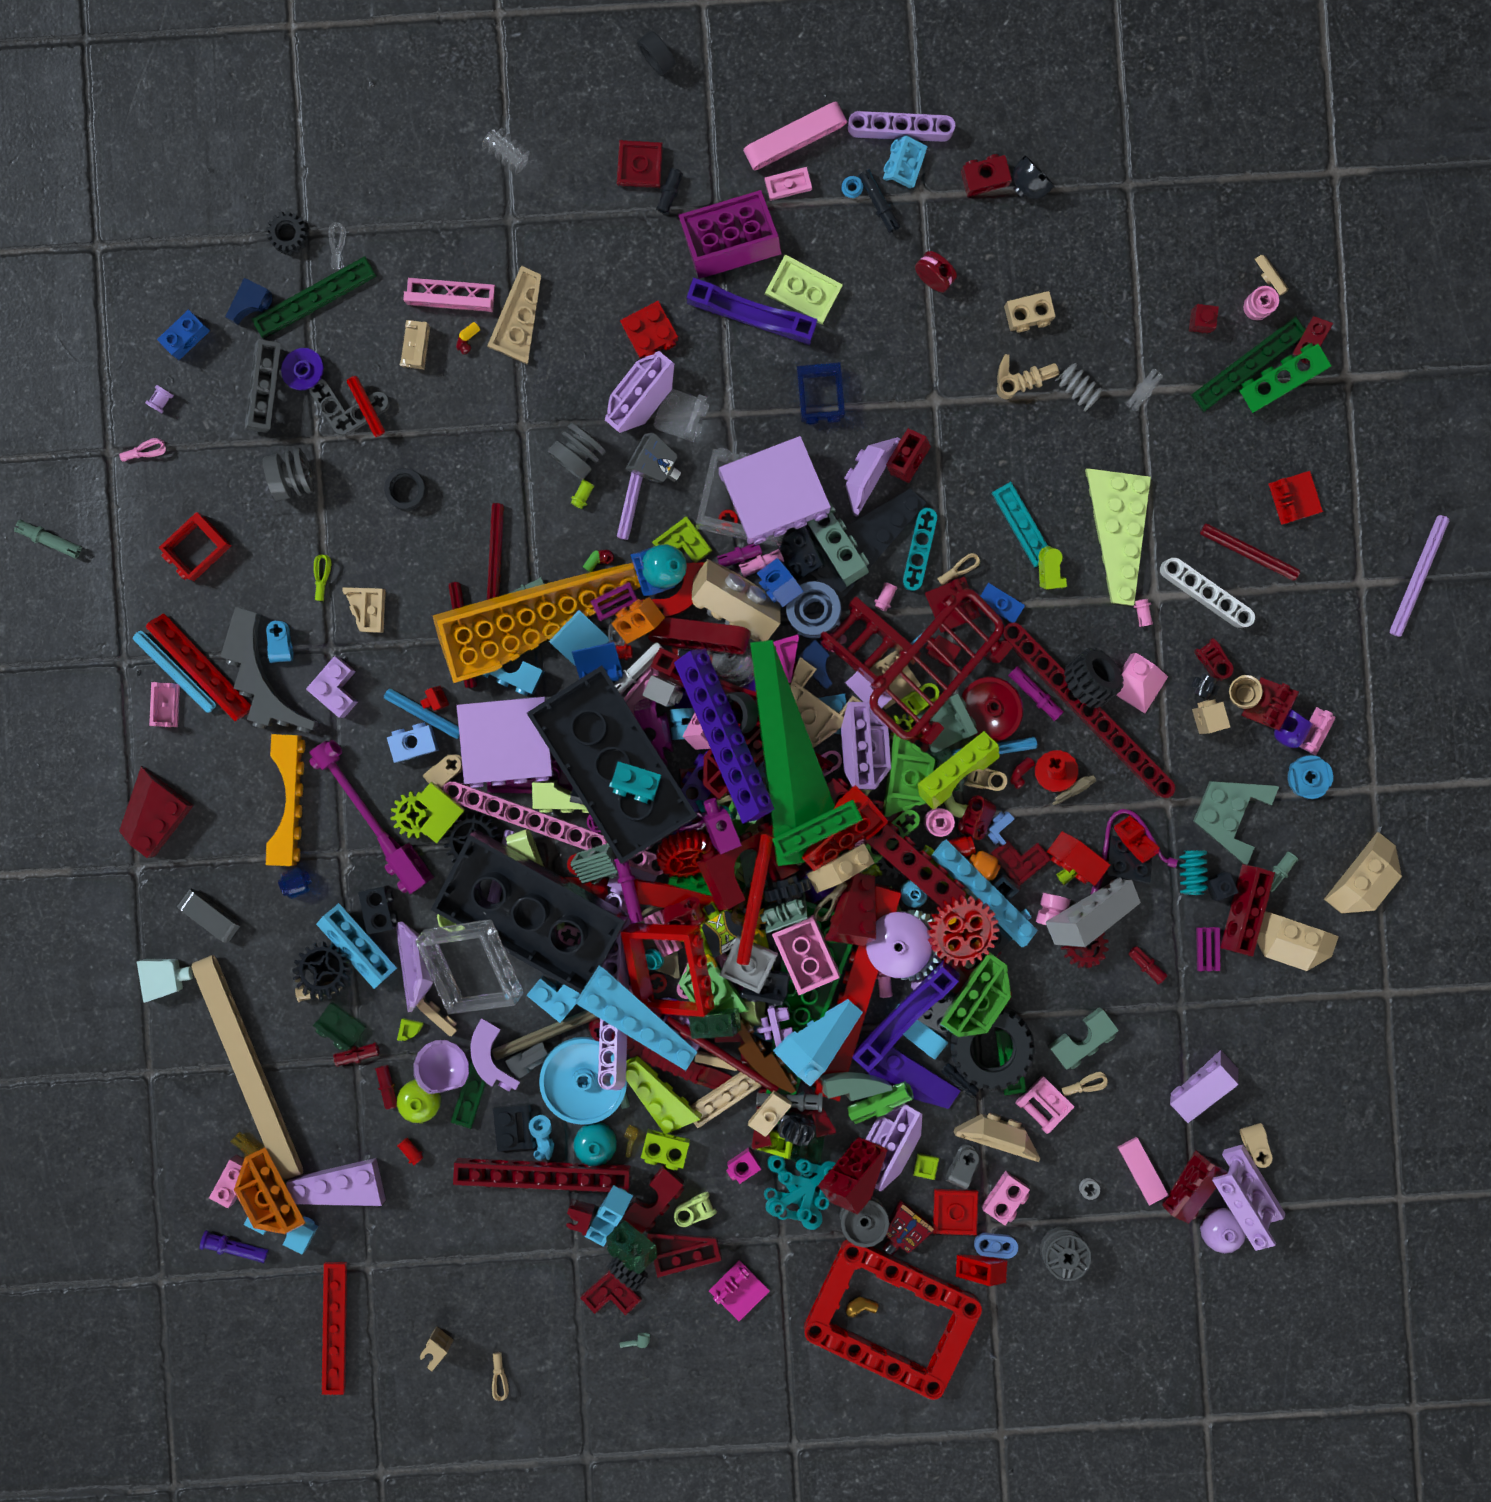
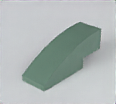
M840 1072L820 1076L822 1091L828 1099L845 1094L850 1101L892 1090V1086L885 1079L864 1073Z

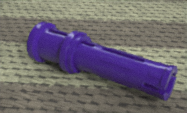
M205 1230L199 1247L201 1250L206 1248L217 1251L219 1255L228 1253L265 1263L268 1249L229 1240L227 1235H214L209 1233L208 1230Z

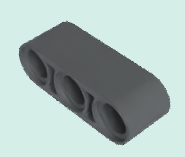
M190 888L177 906L184 914L224 943H228L241 927V924L236 919L192 888Z

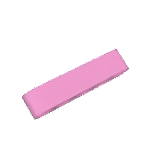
M832 102L749 144L743 151L752 169L758 170L840 129L847 123V120L838 102Z

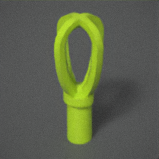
M320 554L314 559L315 600L324 601L325 585L331 570V559L327 555ZM321 558H324L326 560L325 572L322 580H320L319 562Z

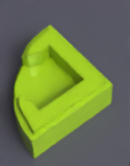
M402 1018L397 1040L404 1041L413 1038L420 1032L424 1023Z

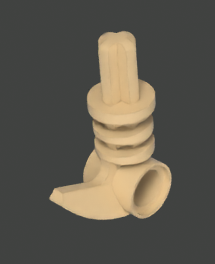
M1005 354L998 369L997 394L1003 399H1010L1018 390L1025 392L1026 387L1031 390L1033 385L1037 388L1042 387V381L1059 375L1058 366L1051 364L1040 369L1033 366L1030 368L1029 373L1025 370L1023 375L1020 373L1011 375L1009 373V355ZM1010 383L1013 391L1005 392L1002 384Z

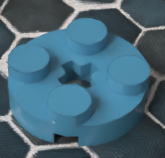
M1308 755L1300 757L1289 766L1288 783L1295 795L1307 799L1319 798L1332 785V769L1327 762L1318 756ZM1308 771H1310L1311 774H1315V778L1312 779V783H1309V781L1305 779V776L1307 775Z

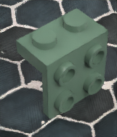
M958 694L951 696L930 720L939 722L944 727V730L931 745L928 744L933 753H937L964 738L978 733L975 720L969 716L966 710V703ZM929 708L923 710L916 716L920 719Z

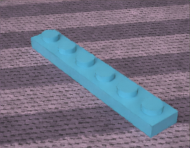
M947 839L942 841L930 857L949 872L948 874L954 880L957 879L964 885V890L975 901L979 898L983 904L987 903L995 913L993 917H996L998 924L1021 947L1026 946L1038 930Z

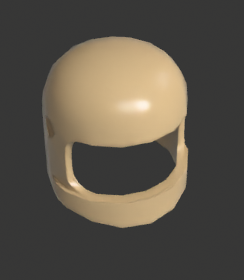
M1242 675L1235 679L1229 689L1230 700L1235 706L1242 709L1252 708L1257 705L1263 692L1258 679L1249 675Z

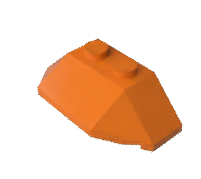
M266 1148L246 1156L235 1184L234 1192L253 1228L287 1234L304 1225L305 1221Z

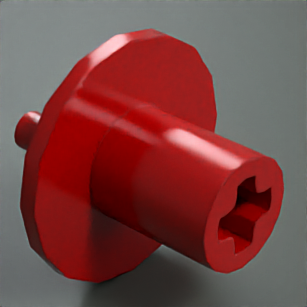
M1061 750L1050 751L1037 761L1035 777L1044 789L1051 792H1062L1069 789L1076 782L1078 765L1069 753Z

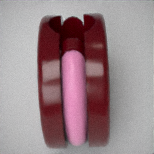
M927 251L915 265L916 273L920 279L938 292H945L957 278L956 271L950 262L933 251Z

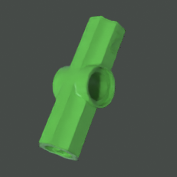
M904 1081L892 1086L891 1091L862 1099L847 1107L849 1117L857 1124L873 1116H883L892 1111L894 1107L913 1100L912 1089Z

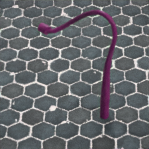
M1121 809L1114 812L1110 817L1106 827L1101 857L1106 862L1111 825L1113 820L1120 814L1125 813L1133 816L1145 828L1148 838L1157 845L1149 829L1135 812ZM1159 849L1158 856L1160 859L1168 863L1167 866L1176 868L1178 860L1170 857L1169 859L1165 858ZM1103 876L1095 886L1093 885L1090 894L1101 889Z

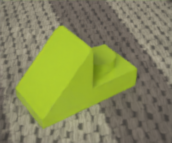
M771 1130L769 1134L772 1146L757 1150L789 1159L792 1143L786 1142L784 1138H781L778 1131Z

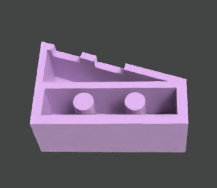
M1220 1050L1182 1086H1178L1172 1091L1170 1105L1189 1123L1238 1085V1068Z

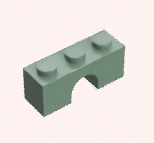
M1100 1007L1082 1020L1088 1028V1035L1084 1041L1073 1042L1064 1033L1048 1045L1049 1049L1066 1070L1069 1068L1074 1069L1081 1063L1083 1057L1093 1055L1098 1051L1099 1045L1103 1042L1108 1043L1116 1037L1115 1033L1119 1030Z

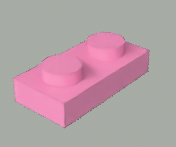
M807 167L765 177L770 201L812 190Z

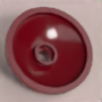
M983 677L972 682L964 690L961 697L966 703V710L969 716L976 722L978 733L974 734V736L977 737L985 731L994 741L1006 739L1018 729L1023 718V703L1019 693L1009 682L998 677ZM993 703H997L999 708L995 709Z

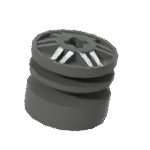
M570 423L567 428L574 435L571 436L563 431L562 435L567 443L564 445L559 441H555L547 452L563 467L583 481L592 470L586 463L587 459L598 463L599 459L593 452L595 451L603 456L606 451L588 431Z
M301 448L294 449V456L291 451H286L285 462L279 454L263 458L266 481L273 498L277 502L290 499L292 497V487L299 496L303 495V488L306 493L314 491L312 469Z
M1056 1227L1048 1231L1042 1238L1040 1255L1050 1273L1056 1278L1064 1281H1074L1088 1271L1091 1263V1252L1083 1238L1074 1229ZM1065 1253L1069 1254V1255H1070V1259L1067 1260V1259L1064 1257V1254H1065Z

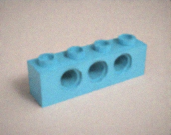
M339 903L316 924L337 948L340 947L341 953L348 954L346 958L351 960L352 965L374 989L397 969Z

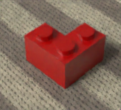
M1063 831L1047 851L1052 856L1051 861L1069 873L1073 870L1077 874L1075 878L1085 885L1089 882L1095 886L1110 866L1108 862L1081 841Z

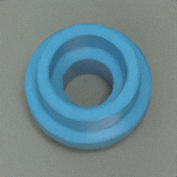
M856 176L845 178L842 183L843 194L848 198L860 196L863 191L861 180ZM855 185L856 190L850 191L848 186Z

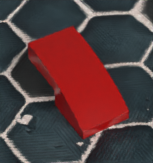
M1131 816L1114 826V830L1122 842L1142 863L1159 853L1160 847L1144 834L1145 828Z

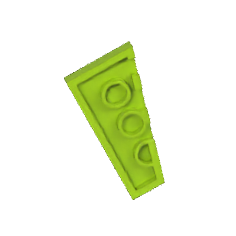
M636 1056L626 1061V1081L664 1134L701 1119L702 1114L698 1110L694 1111L684 1097L680 1098L672 1091L673 1087L667 1082H662L657 1077L658 1074L640 1057Z

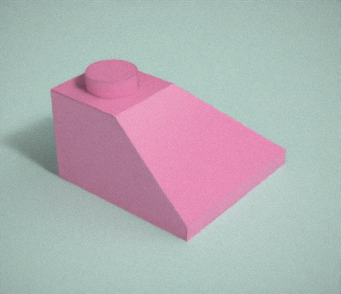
M1133 653L1121 669L1124 686L1116 696L1141 712L1146 713L1168 676L1149 660L1137 653Z

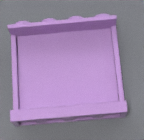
M801 436L719 467V476L721 481H724L747 536L748 544L754 543V545L766 541V537L772 535L775 537L781 536L787 532V529L795 527V529L807 525V522L810 520H822L827 517L830 511V504Z
M547 697L457 705L464 784H470V788L483 787V782L491 781L492 786L505 785V780L513 779L514 784L526 783L527 778L536 777V782L548 781L549 776L554 775V772H552L551 752L527 715L528 711L546 701Z

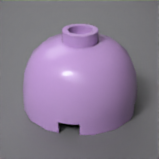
M1217 1208L1207 1213L1200 1227L1201 1237L1204 1242L1216 1252L1232 1253L1239 1249L1245 1241L1246 1234L1231 1210L1226 1208Z

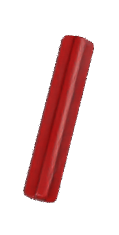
M357 376L347 379V384L375 437L383 435L385 430Z

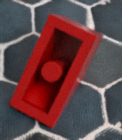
M957 1255L956 1277L987 1286L1006 1283V1260L978 1255Z

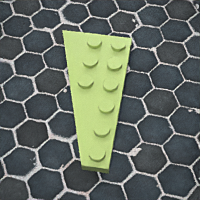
M1086 468L1085 472L1088 478L1090 497L1092 498L1093 513L1099 544L1101 545L1111 603L1134 606L1151 477Z

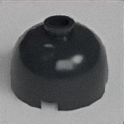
M1026 155L1014 167L1012 175L1016 186L1013 189L1022 198L1026 195L1031 199H1039L1047 195L1055 186L1038 167L1033 165L1034 162Z

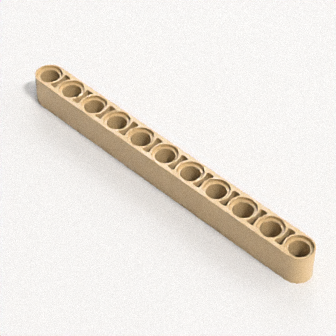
M211 955L192 963L194 976L267 1152L283 1182L303 1174L301 1161L217 958Z

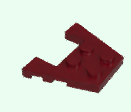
M801 1079L796 1095L801 1092L816 1095L812 1087ZM759 1087V1093H766L767 1089L765 1087ZM823 1107L822 1112L806 1109L801 1112L798 1108H790L789 1113L795 1112L796 1114L801 1113L803 1116H813L817 1137L836 1134V1129ZM754 1130L752 1150L772 1146L770 1134L765 1137Z

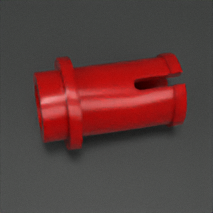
M625 643L623 646H615L619 659L625 658L627 661L628 658L633 657L632 645Z
M408 1137L397 1145L409 1159V1164L412 1163L414 1166L423 1158V1152H419Z

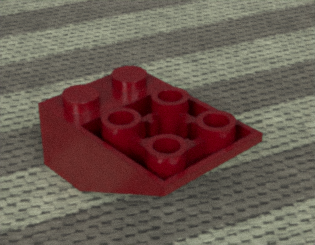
M858 1137L829 1173L825 1175L818 1187L831 1203L858 1215L872 1198L888 1150Z

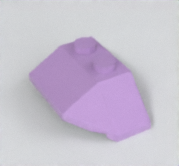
M660 351L638 360L610 395L605 421L619 433L645 424L672 390L674 363Z
M897 437L868 445L866 450L861 449L855 459L858 464L855 469L850 468L844 478L847 480L845 487L853 516L858 517L886 468L888 460L899 444L900 438Z
M848 702L841 727L844 772L852 787L856 785L860 790L876 789L891 769L888 727L873 713L869 702Z
M398 922L396 932L407 1010L412 1012L429 991L433 981L436 980L435 968H431L430 960L433 959V951L431 946L428 947V942L424 937L404 922Z
M906 1103L894 1107L892 1111L883 1116L877 1117L865 1139L888 1150L875 1189L882 1191L901 1174L921 1137L922 1113Z

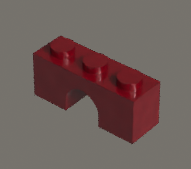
M665 1164L654 1175L649 1184L656 1190L658 1194L657 1200L647 1204L636 1197L627 1207L622 1217V1220L640 1235L644 1231L649 1232L656 1224L654 1219L659 1214L661 1216L664 1215L669 1209L670 1205L668 1203L673 1197L677 1199L684 1191L682 1187L684 1180L671 1169L666 1168Z

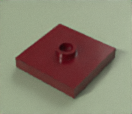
M619 140L617 185L660 188L663 143Z

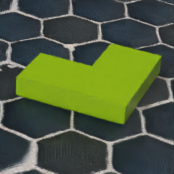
M687 516L652 542L654 546L667 544L678 549L683 547L694 563H698L713 552Z
M430 782L417 798V800L433 812L420 830L435 843L440 841L465 811L461 805L433 782Z

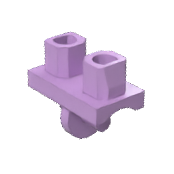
M769 1006L767 1010L771 1024H768L767 1017L761 1018L762 1026L756 1029L757 1033H764L765 1040L772 1039L770 1032L772 1031L777 1047L793 1032V1028L781 1029L779 1023L780 1021L790 1019L788 1007L776 1008V1006Z

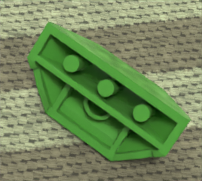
M991 953L986 955L970 974L947 1008L940 1025L957 1037L986 1034L1011 998L1007 965Z

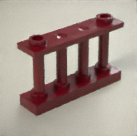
M855 597L848 607L850 609L849 616L831 635L823 631L820 640L824 648L828 651L833 650L855 671L871 683L870 687L874 691L875 687L872 684L877 676L870 671L872 666L889 648H894L898 651V659L882 675L885 678L910 649L912 644L858 597ZM861 619L867 624V628L846 650L837 640L856 620ZM877 633L883 638V643L862 664L853 655L872 634ZM919 651L916 655L920 658L922 653ZM912 659L910 663L914 665L916 661Z

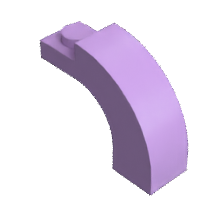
M481 1018L471 1040L473 1065L479 1076L491 1087L498 1080L500 1081L498 1086L509 1092L511 1088L516 1090L520 1082L496 1068L491 1059V1047L500 1029Z

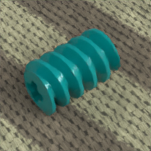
M1184 850L1185 854L1179 856V859L1186 861V863L1180 864V867L1186 869V871L1180 873V876L1185 877L1186 880L1180 882V885L1186 886V889L1181 890L1180 893L1186 895L1206 894L1202 891L1207 890L1208 886L1202 884V882L1207 881L1208 877L1201 874L1207 872L1208 869L1201 865L1206 864L1207 859L1201 858V856L1206 855L1207 851Z

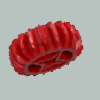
M695 829L692 831L685 830L681 833L677 831V834L669 835V838L663 839L662 843L658 844V849L656 850L658 866H660L664 874H669L670 877L678 875V878L681 876L687 878L688 875L695 876L696 873H701L696 862L703 859V854L712 850L715 851V847L712 845L709 835L704 834L703 831L696 832Z

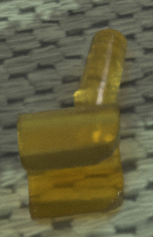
M631 1125L628 1126L624 1137L629 1139L626 1157H631L633 1144L638 1135V1129Z

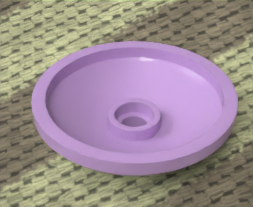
M892 912L879 918L876 921V939L866 944L867 954L873 966L881 973L894 978L910 977L921 971L928 963L932 953V945L928 941L931 937L927 933V926L918 917L906 912ZM896 943L902 944L903 949L897 951L894 948V945Z

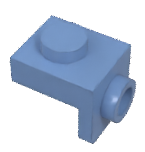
M1001 811L992 818L993 823L987 829L990 832L988 837L995 845L998 842L1000 845L1006 844L999 832L1014 820V817L1009 812L1003 814Z

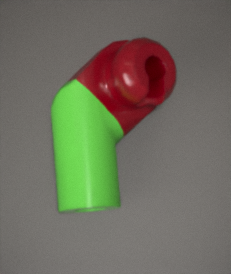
M607 549L595 550L587 559L583 568L592 572L597 564L611 563L614 560V555Z

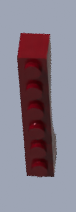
M659 648L650 666L653 674L684 687L674 664L681 657ZM719 678L725 695L745 692L754 699L757 705L755 691L739 687ZM734 701L731 709L743 714L739 703Z

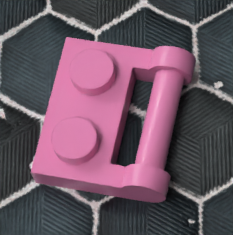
M1043 1075L1015 1102L1020 1108L1023 1107L1042 1126V1130L1046 1134L1052 1131L1074 1108ZM1032 1097L1053 1116L1049 1121L1029 1102Z

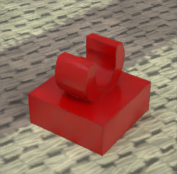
M441 686L426 690L427 698L420 701L423 709L432 707L434 711L449 706Z

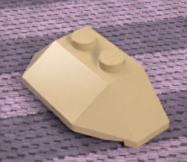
M1377 832L1324 900L1340 913L1376 910L1402 877L1396 846Z
M1265 911L1257 944L1265 957L1308 971L1332 957L1339 936Z
M988 1113V1116L980 1114L954 1129V1134L957 1137L1036 1162L1040 1160L1026 1130L1021 1126L1022 1123L1009 1119L1006 1122L1000 1120L1001 1116Z

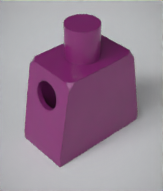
M716 798L706 800L704 806L707 812L701 815L712 845L720 854L742 846L725 808L718 805Z

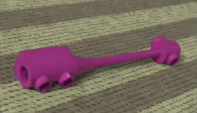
M327 740L311 750L312 758L309 759L311 766L315 769L321 768L322 771L329 768L378 837L377 840L387 861L385 869L390 875H397L400 880L397 883L400 891L403 893L408 891L409 894H412L435 878L410 842L401 847L381 828L337 766L336 762L340 759L339 755L342 754L339 744L334 740L329 742Z

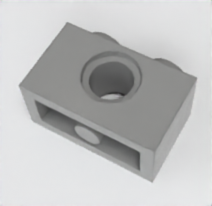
M651 675L642 696L664 706H674L675 703L679 704L683 696L682 686L660 676Z

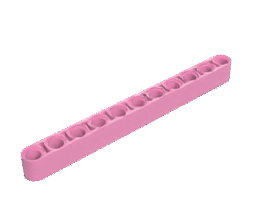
M453 781L448 782L443 787V791L462 806L584 850L593 848L591 845L593 837L601 838L602 845L608 843L604 839L603 834L599 832H593L588 828L539 812L538 810L480 789L470 788L466 784ZM452 785L457 786L459 789V794L456 797L450 796L448 792ZM473 792L479 795V802L476 805L471 804L469 801V796ZM492 800H497L500 804V809L497 812H493L489 808V803ZM516 807L520 810V817L518 819L510 817L511 808ZM534 814L538 815L541 819L538 827H534L530 823V818ZM553 822H558L561 825V832L559 834L551 832L550 825ZM577 829L582 833L580 841H573L571 839L572 830ZM649 850L642 853L643 861L641 863L629 861L631 867L654 875L664 873L663 870L656 871L652 868V861L657 859V853Z

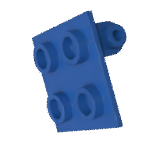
M614 642L572 651L580 679L601 665L612 681H619V679L623 678V671Z

